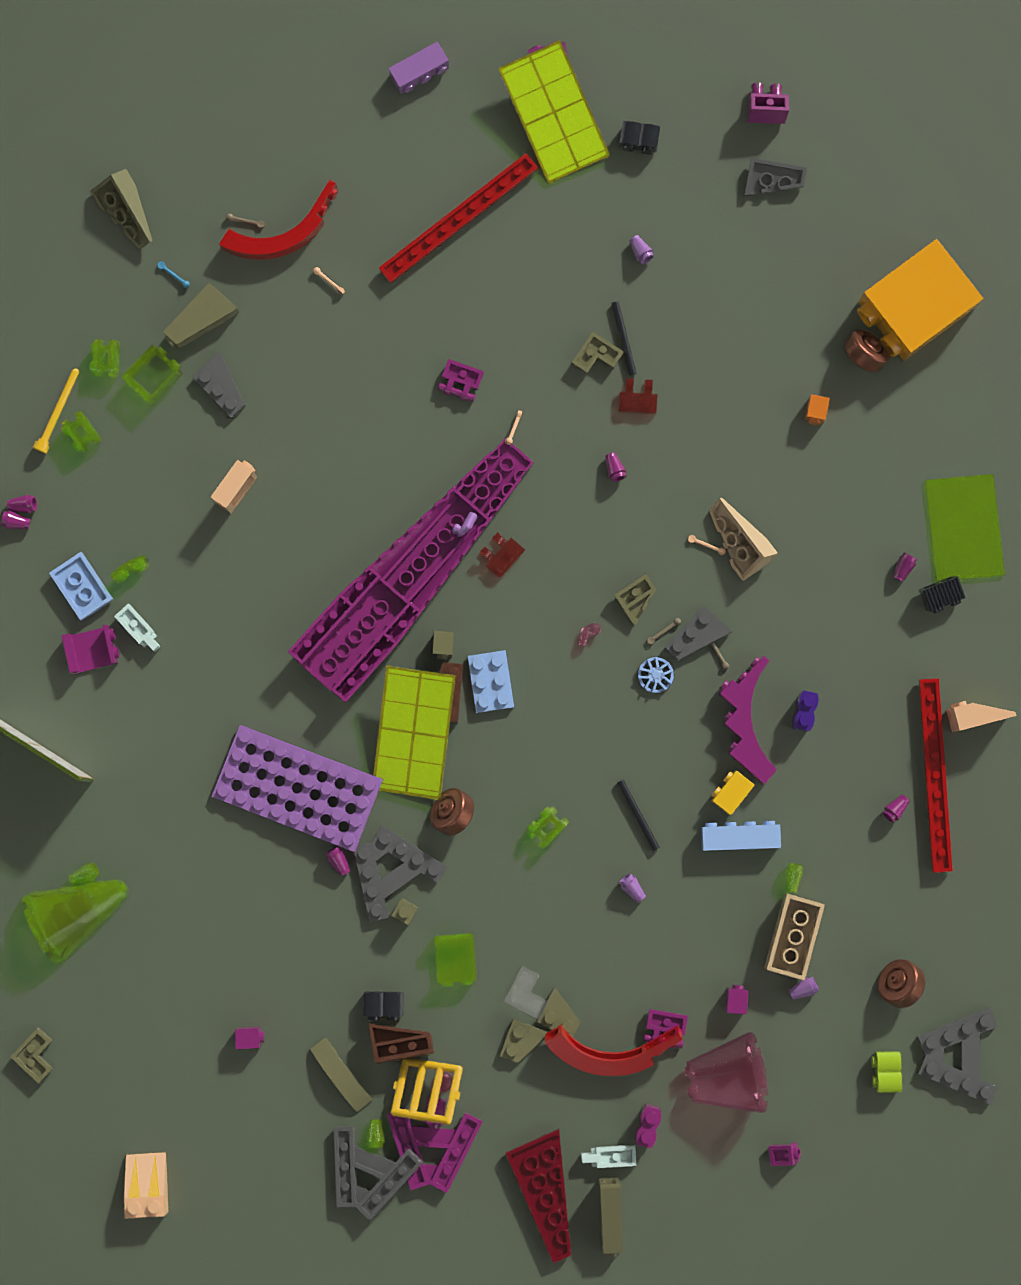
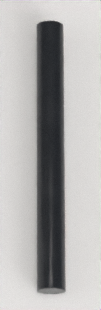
M619 301L611 304L629 375L633 376L637 372Z
M624 779L617 782L652 850H657L660 847Z

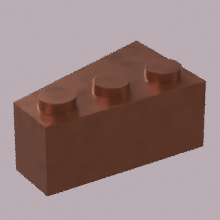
M369 1024L376 1064L435 1054L430 1032Z

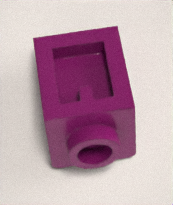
M797 1142L768 1146L771 1166H792L798 1163L801 1158V1151L797 1146Z

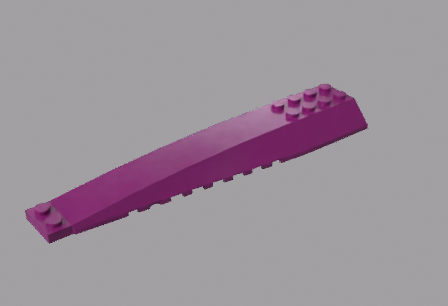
M506 438L493 452L487 454L469 471L458 484L453 486L441 500L436 502L390 548L383 552L372 565L367 567L358 578L350 583L288 650V653L304 669L345 703L398 645L522 480L523 475L534 464L513 444L507 445L505 443ZM469 512L475 513L477 519L473 527L466 534L458 537L452 533L455 524L462 526Z

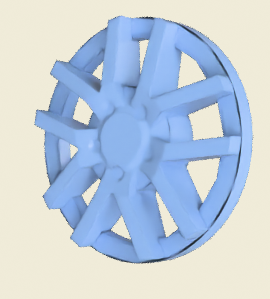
M649 658L641 664L638 670L640 685L651 693H660L667 690L674 679L672 666L663 658ZM655 660L656 667L652 668L650 661ZM658 661H662L665 664L659 668ZM646 663H648L650 670L643 668ZM668 666L670 670L663 673L662 669ZM641 671L648 672V676H641ZM671 673L670 680L666 678L664 675ZM642 679H649L646 685ZM662 679L668 682L666 686L661 683ZM650 682L655 683L653 690L648 688ZM657 683L662 687V689L655 690Z

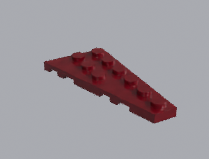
M558 1128L505 1152L553 1263L571 1256L560 1132Z

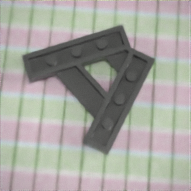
M383 825L372 842L358 845L356 852H354L369 921L373 922L389 918L385 898L418 874L422 873L438 883L448 867ZM389 852L404 862L380 879L376 860Z
M986 1008L917 1036L924 1053L917 1073L991 1105L998 1087L980 1079V1034L998 1027L991 1009ZM960 1042V1070L944 1064V1048Z
M335 1126L334 1148L337 1207H356L371 1221L422 1165L423 1161L410 1148L397 1162L391 1161L355 1145V1126ZM356 1168L380 1177L381 1180L371 1191L357 1186Z

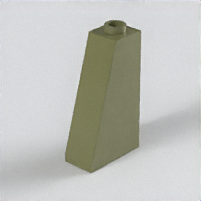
M208 283L163 331L166 336L164 340L170 346L176 345L180 349L236 316L239 310L212 284Z
M618 1177L599 1178L603 1254L615 1257L619 1256V1253H623L620 1181Z

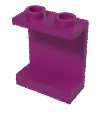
M103 625V628L74 635H61L70 673L76 674L118 664L120 654L118 647L114 646L113 640L116 639L114 629H111L110 626Z

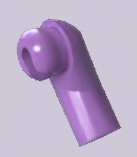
M469 512L463 525L455 524L452 533L462 537L473 527L477 515Z

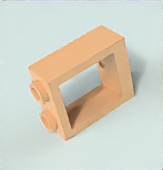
M237 460L212 494V500L232 514L258 478L254 473L256 470L245 460L243 462Z

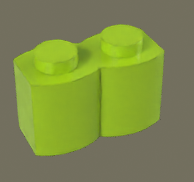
M898 1051L874 1052V1056L871 1057L872 1068H875V1076H872V1087L876 1088V1092H902L901 1053Z

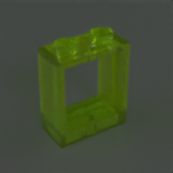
M153 344L121 376L150 406L182 375L180 371L181 366L174 359L170 361L166 357L167 352L160 346L156 348ZM156 355L173 373L151 395L134 377Z

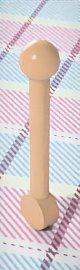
M315 267L313 269L314 274L322 277L331 286H333L339 294L343 295L345 293V290L342 287L337 286L333 281L326 277L322 272H320V269L318 267Z
M518 411L510 435L505 440L507 445H511L513 442L512 437L521 418L522 411Z
M694 535L688 537L690 543H698L717 551L720 555H724L726 552L724 548H718L700 541Z

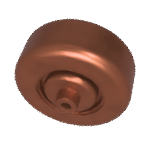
M855 330L844 343V349L848 357L857 366L868 372H879L889 361V352L882 346L880 340L865 330Z
M450 788L443 791L441 796L434 801L431 808L430 821L432 826L447 836L461 833L472 819L474 813L473 799L458 788Z
M894 960L881 971L878 978V992L883 1000L894 1007H909L915 1004L924 992V973L918 966L908 960Z

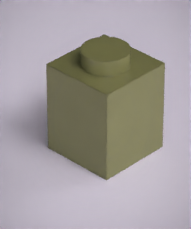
M434 631L433 655H437L436 659L447 660L448 656L452 657L454 632Z
M401 898L391 916L409 925L419 907Z

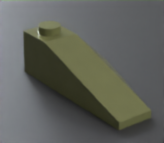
M127 169L110 175L90 190L103 212L107 211L111 215L115 225L119 224L124 229V234L139 250L152 242L136 185Z

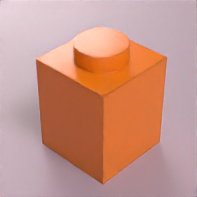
M811 394L808 398L804 420L809 421V424L812 425L823 424L826 420L830 398Z

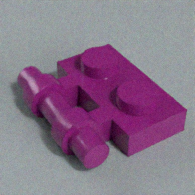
M448 359L442 378L447 379L448 383L447 385L440 383L438 390L448 396L450 394L457 396L462 401L474 402L476 395L470 394L469 391L470 388L479 389L484 371ZM454 383L464 385L463 391L454 388Z
M649 1009L646 1029H652L653 1035L645 1034L644 1042H649L658 1037L660 1031L667 1032L677 1025L682 1030V1035H685L688 1015ZM682 1040V1041H681L677 1046H675V1047H677V1048H683V1042H684V1041Z

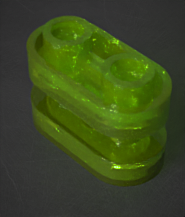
M95 339L94 343H91L90 346L91 354H93V362H90V373H93L94 377H103L104 371H108L109 377H118L120 361L119 340L110 339L109 345H105L103 339ZM105 353H108V364H104Z
M79 410L74 414L77 418L71 423L67 418L62 422L63 427H61V430L67 437L71 436L74 441L72 445L78 453L80 451L85 453L90 450L87 445L89 442L93 441L97 445L102 441V438L84 413ZM81 425L87 432V435L83 438L77 431V428Z
M547 806L540 813L542 818L538 822L534 820L526 828L529 830L527 835L531 839L537 835L542 840L538 845L543 850L570 822L565 817L559 820L555 816L558 810L554 806L551 808ZM550 821L555 827L546 834L542 828Z

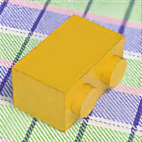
M737 770L733 773L729 772L723 779L725 784L722 788L717 787L711 795L714 797L711 802L728 815L733 814L755 785Z

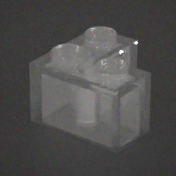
M522 965L504 999V1002L537 1019L540 1018L548 1003V1000L531 992L539 974Z

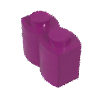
M645 1104L642 1107L640 1113L641 1123L638 1125L635 1133L637 1145L650 1149L654 1146L657 1137L656 1129L661 1122L662 1116L658 1106Z

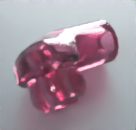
M597 623L584 626L581 629L577 644L586 647L589 637L601 632V626Z

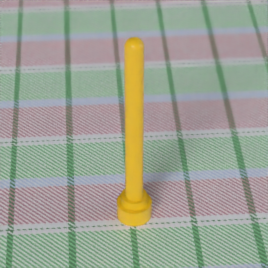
M78 369L71 371L43 435L38 441H35L33 449L47 454L49 450L48 440L78 377Z

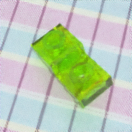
M144 555L131 559L118 567L110 577L117 583L123 582L130 575V570L136 574L142 573L148 567L147 563L150 560Z

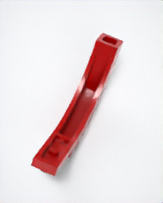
M329 179L310 212L293 229L281 235L268 238L248 237L228 229L219 243L220 248L232 255L255 260L278 258L300 249L312 240L323 227L324 221L320 216L323 217L328 210L327 205L338 194L336 183Z
M562 1024L545 1034V1044L565 1063L581 1071L602 1076H621L645 1070L654 1065V1056H660L664 1050L677 1046L683 1040L682 1030L677 1025L638 1048L624 1052H604L579 1043L565 1030Z

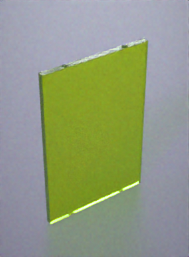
M994 474L925 480L936 582L953 575L958 576L959 580L1004 576L1005 569Z

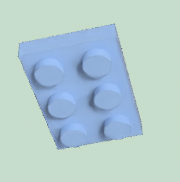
M82 552L49 573L81 621L114 600Z
M506 650L468 656L476 713L514 708Z

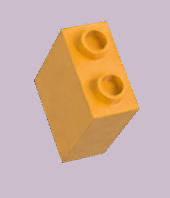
M935 239L866 290L858 301L861 307L857 309L861 320L868 327L871 328L873 325H876L882 332L884 337L880 339V342L889 352V355L895 357L899 354L902 360L905 361L974 310L984 298L938 239Z

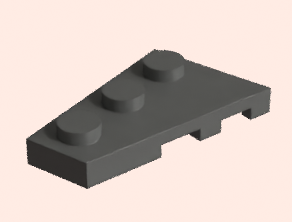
M751 158L744 196L804 187L807 167Z
M219 352L193 376V379L232 419L245 407V404L223 356Z
M703 606L665 646V649L679 661L732 633V631Z

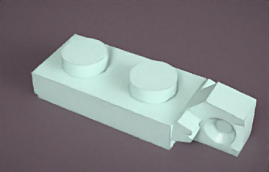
M129 603L114 616L144 648L148 645L156 652L161 647L154 640L157 637L154 633L155 631Z
M635 1145L591 1148V1153H581L582 1163L592 1162V1167L597 1168L636 1166Z

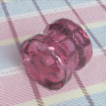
M444 1071L440 1092L450 1090L453 1079L451 1073Z

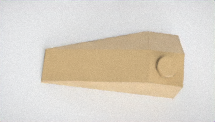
M720 498L709 510L716 529L721 533L725 542L722 543L724 549L728 550L731 557L729 560L730 564L742 581L765 567L778 554L767 538L723 498Z

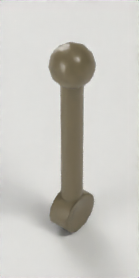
M232 214L226 215L228 221L235 220L257 225L260 229L265 226L262 220L257 222L234 217Z
M675 618L672 624L655 636L649 637L647 642L653 644L657 638L675 625H680L681 619Z
M711 643L722 663V668L728 669L729 664L725 662L715 643Z

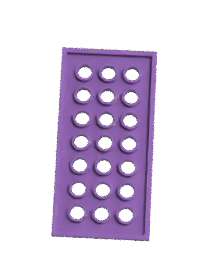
M240 725L212 797L356 852L383 779ZM250 744L256 746V752L253 755H249L246 752V748ZM267 751H272L274 754V759L270 762L264 759V754ZM284 758H290L292 761V765L288 769L282 767V760ZM243 762L249 764V770L246 773H242L239 770V766ZM302 765H308L310 768L309 773L305 776L299 772ZM260 769H265L267 772V776L263 780H259L257 777V772ZM324 771L327 773L328 777L325 782L318 781L317 775L319 772ZM277 776H283L285 779V783L281 787L275 785V778ZM339 778L345 780V787L343 789H337L335 786V782ZM236 780H240L242 783V788L239 791H234L232 788V784ZM295 783H301L303 787L302 791L298 794L292 790ZM356 785L363 787V793L360 796L353 794V788ZM253 787H258L260 790L257 798H252L250 795V790ZM315 789L320 791V798L316 801L310 797L311 791ZM270 794H275L278 797V801L274 805L268 803V796ZM335 796L338 799V805L332 808L328 805V800L330 797ZM288 801H293L296 805L292 812H288L285 808ZM349 803H353L356 806L354 814L346 812V806ZM310 807L313 810V816L306 819L303 811ZM325 814L331 817V823L327 826L321 823V818ZM346 821L349 824V830L343 833L339 830V824Z

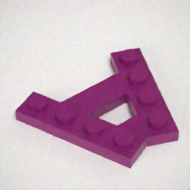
M391 1112L387 1113L400 1157L410 1148L422 1160L418 1146L447 1148L439 1165L422 1163L408 1179L410 1189L414 1190L430 1184L447 1193L483 1121L465 1112L457 1130L417 1127L411 1125L409 1118L393 1116Z

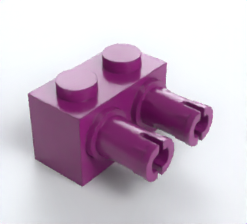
M753 83L751 85L752 93L747 106L748 123L785 124L789 113L788 95H782V85L777 84L776 88V83L771 84V94H763V84L759 83L758 88L757 83Z

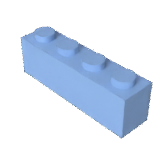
M756 821L744 822V826H736V822H725V826L717 827V823H705V827H701L702 850L781 848L780 825H775V821H763V825H756Z

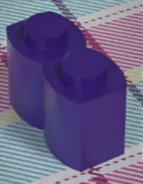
M804 690L798 695L796 700L797 711L792 720L794 730L808 732L812 729L815 722L814 711L819 701L817 693Z

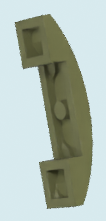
M326 1037L310 1049L328 1077L356 1112L373 1100L339 1057L338 1052Z

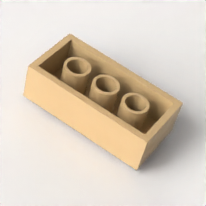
M784 893L764 969L805 981L825 904Z

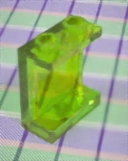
M474 933L435 935L437 983H442V987L453 986V982H461V985H472L473 981L477 980Z

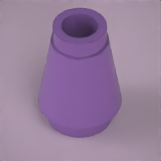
M639 235L629 240L638 262L646 264L653 259V250Z
M631 873L619 881L620 888L635 900L636 903L646 897L636 876H633Z
M807 976L805 981L802 980L789 989L793 1000L816 995L815 992L819 991L813 976L810 978Z

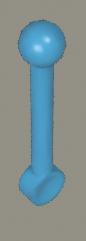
M164 262L158 263L157 266L160 270H165L181 282L184 288L190 286L188 281H184L168 269Z

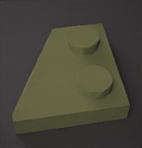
M643 574L613 595L631 623L636 625L642 612L645 611L649 600L653 597L656 588L647 574Z
M553 988L537 1022L552 1030L562 1024L565 1030L574 1037L580 1020L557 989Z
M513 1019L500 1056L516 1063L520 1062L545 1038V1034L548 1031Z

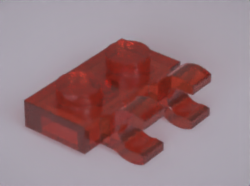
M626 378L625 392L619 393L618 412L656 414L658 394H652L653 380H645L644 393H633L634 379Z
M497 532L492 540L502 548L496 555H493L489 549L484 547L480 554L489 561L486 567L500 579L522 555L525 549L513 538L506 541Z

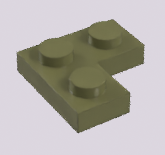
M592 331L571 364L588 374L597 359L614 369L624 352Z
M40 1027L10 1056L38 1084L53 1070L40 1056L53 1040Z

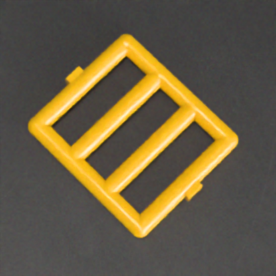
M413 1058L403 1059L398 1081L394 1082L393 1089L395 1094L391 1114L398 1117L449 1125L452 1122L456 1100H459L460 1097L458 1089L462 1067ZM408 1067H418L410 1109H399ZM426 1069L436 1070L427 1113L417 1112ZM445 1071L454 1074L445 1116L435 1115V1110Z

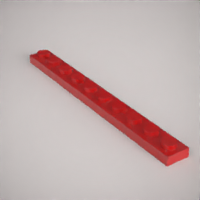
M525 153L381 265L379 270L390 284L537 171L538 167Z
M939 678L919 679L932 872H952Z

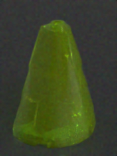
M120 879L85 882L84 885L33 891L22 896V904H26L27 907L23 911L39 946L44 953L49 952L51 955L49 960L58 965L66 961L82 942L87 940L103 921L105 922L128 897L126 893L128 887L124 881L121 882Z

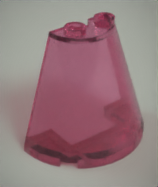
M753 1032L746 1033L686 1062L685 1076L690 1078L691 1086H688L689 1098H692V1102L760 1113L766 1112L768 1107V1101H764V1096L768 1095L766 1070L761 1048H756L755 1043L758 1040Z

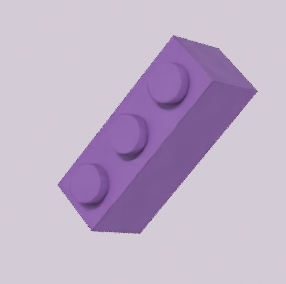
M437 41L390 67L389 74L400 94L403 92L407 93L412 91L416 85L428 82L432 76L446 72L447 68H449V60Z

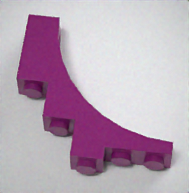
M765 656L761 658L756 657L750 664L752 669L748 673L744 671L737 679L739 683L733 679L730 682L726 680L719 688L721 690L719 696L735 709L734 712L730 710L724 717L726 721L723 725L740 739L739 742L735 740L729 746L731 751L728 755L762 785L777 771L776 767L766 758L753 731L751 719V701L754 688L761 672L770 661Z

